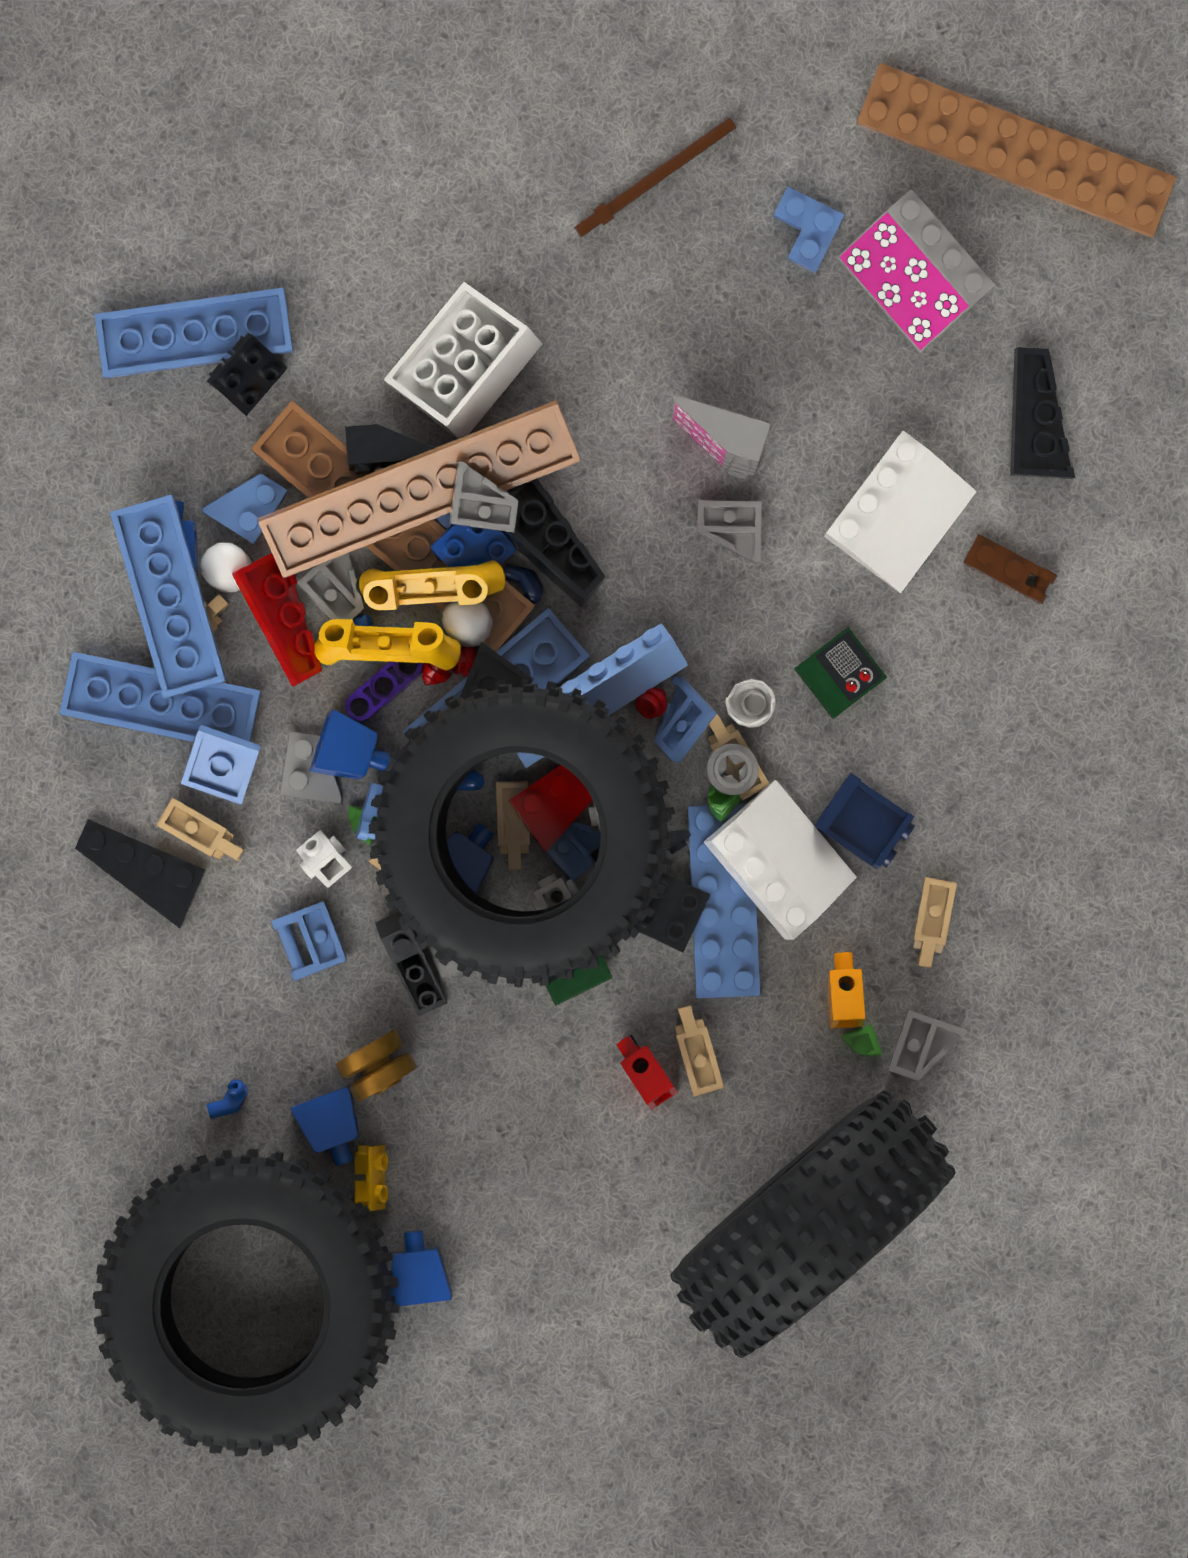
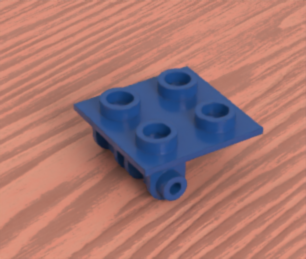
M456 524L450 527L430 546L433 549L432 553L439 560H442L447 567L474 566L491 560L501 565L517 550L502 531Z

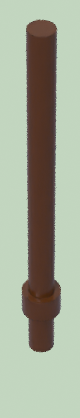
M730 118L726 119L607 204L603 202L593 209L594 213L574 227L578 235L583 237L598 225L602 224L604 226L614 219L613 215L736 129L734 122Z

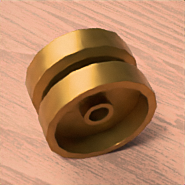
M396 1029L335 1063L342 1078H350L360 1071L363 1072L364 1077L352 1083L349 1088L357 1103L373 1094L377 1096L402 1081V1077L418 1068L410 1054L404 1053L393 1060H390L388 1055L400 1049L404 1043Z

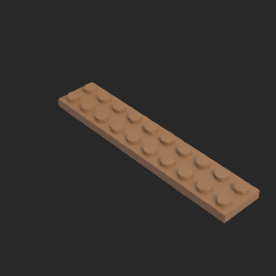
M882 63L878 66L856 123L1153 238L1176 180V176Z
M555 400L258 518V523L283 578H286L451 513L458 462L466 463L470 468L489 479L503 491L580 462L581 458L559 404Z
M293 401L287 405L251 448L255 454L307 498L366 476L357 475L355 471H349L347 446ZM434 520L365 546L394 571L447 567L442 560H439L432 553L433 549L430 547L446 532ZM505 581L502 591L487 595L485 600L482 601L493 619L490 636L483 643L497 652L536 607L507 581ZM450 602L433 604L443 612L445 606Z

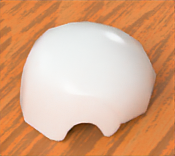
M216 543L206 550L201 559V574L217 591L223 593L237 592L240 589L232 573L251 564V560L240 547L233 543Z
M455 601L445 606L442 613L443 627L449 637L459 641L460 646L468 648L478 646L490 636L493 619L483 602L473 605H459L458 601Z
M749 679L735 684L729 696L726 697L725 703L728 715L738 725L753 728L765 724L771 718L776 707V698L772 689L763 681Z

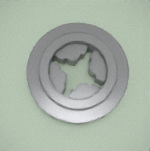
M726 744L719 747L713 752L708 761L707 773L709 780L719 792L724 794L738 795L744 793L754 785L758 777L759 768L756 757L748 748L740 744ZM726 756L733 764L745 762L741 766L742 768L738 770L740 782L736 778L734 779L732 775L720 776L727 769Z

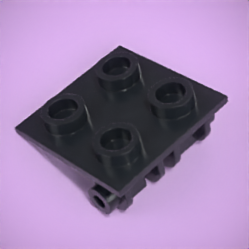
M247 333L245 337L240 336V340L232 348L235 353L228 350L227 353L231 356L227 361L222 357L221 361L225 364L221 365L219 363L208 374L210 378L207 380L212 387L225 396L245 416L252 411L287 370V367L250 333Z
M662 873L660 882L667 885L664 894L659 893L657 898H652L649 906L655 909V912L651 917L647 915L643 921L639 919L635 926L640 930V933L684 953L710 894Z

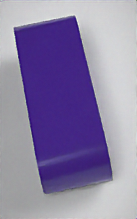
M389 662L348 697L345 703L347 715L357 722H366L421 676L423 663H418L417 670L409 675L404 674L400 670L401 662ZM382 678H389L393 682V690L388 695H380L376 691V684ZM361 698L367 700L369 703L368 712L363 716L354 715L352 712L353 702Z

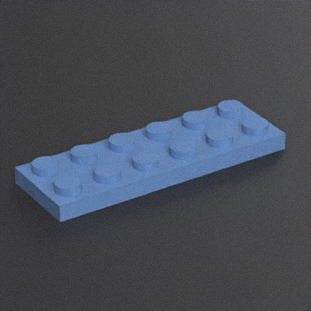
M284 288L94 314L104 379L221 363L222 357L228 361L231 357L227 353L228 350L235 353L232 348L240 340V336L245 337L247 333L257 338L273 355L293 352Z
M168 495L110 512L163 698L226 681L174 496Z
M549 608L497 651L499 655L533 678L532 684H537L538 688L546 689L548 681L555 682L558 685L590 658L588 653ZM467 677L427 711L438 712L440 710L442 712L448 708L445 699L451 696L459 699ZM422 714L402 732L405 734L409 728L418 729L423 727L428 721Z
M72 652L59 714L190 742L195 741L200 725L251 742L261 690L220 682L163 698L154 668Z
M737 804L723 822L712 815L708 806H688V829L691 833L689 836L691 886L710 894L693 931L696 998L760 996L756 905L704 844V841L746 804Z

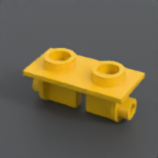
M358 1145V1151L354 1152L355 1174H366V1180H355L354 1203L358 1204L361 1202L363 1206L367 1205L370 1211L385 1209V1203L388 1200V1187L385 1185L388 1155L385 1153V1145Z

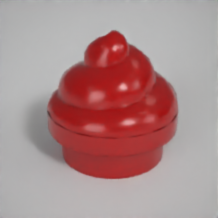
M461 646L459 661L452 668V671L455 674L468 676L477 655V650L472 647Z
M423 663L422 679L424 680V685H437L446 682L451 677L450 671L452 668L443 670L430 663Z
M656 687L646 690L644 694L637 697L635 702L637 711L648 719L660 717L667 708L666 692Z

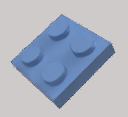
M200 725L181 784L242 805L261 746Z

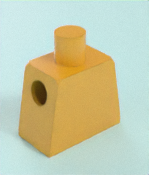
M853 953L833 954L834 970H830L827 976L830 1029L862 1027L865 1021L862 969H854ZM840 983L849 984L850 990H842L840 988Z

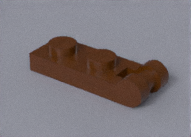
M980 534L977 535L963 562L965 565L1039 604H1043L1047 597L1045 592L1049 584L1053 585L1057 578V575L1050 570L1034 564ZM1030 574L1038 578L1034 587L1025 584Z

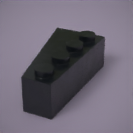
M538 478L512 488L508 493L519 500L514 533L502 531V533L521 554L582 607L603 584L605 575L584 544L577 538L571 525L562 516L554 504V500L548 491H545Z

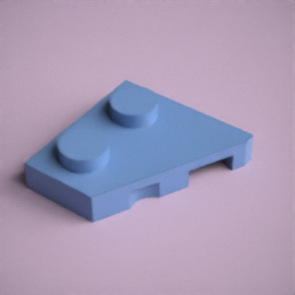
M260 473L205 506L202 512L255 545L262 534L258 518L275 512L289 491Z
M675 675L672 680V684L676 685L671 704L667 703L666 711L662 714L663 721L658 728L654 742L671 761L680 763L717 713L684 677Z
M573 822L545 854L569 880L572 879L574 881L593 864L588 855L600 848L601 833L584 824Z

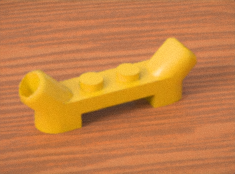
M494 560L474 566L385 572L371 568L366 570L359 579L361 595L364 597L367 605L375 610H397L399 605L458 601L459 605H473L481 603L487 595L502 591L505 586L504 570Z
M332 619L325 622L320 628L319 637L315 643V655L325 665H333L340 660L430 663L443 670H449L458 663L461 655V646L459 641L444 635L441 627L434 623L414 622V628L355 626L352 619Z

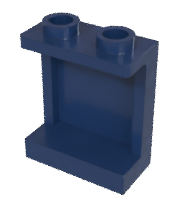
M850 773L820 815L814 827L877 870L881 865L887 868L897 854L893 850L899 839L905 841L915 827L911 823L915 816L907 813L863 783L860 778Z

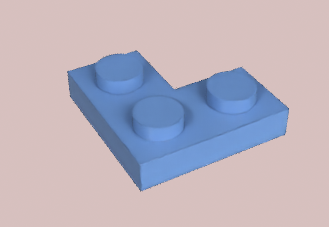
M787 187L773 215L774 218L801 231L787 259L816 273L844 214Z

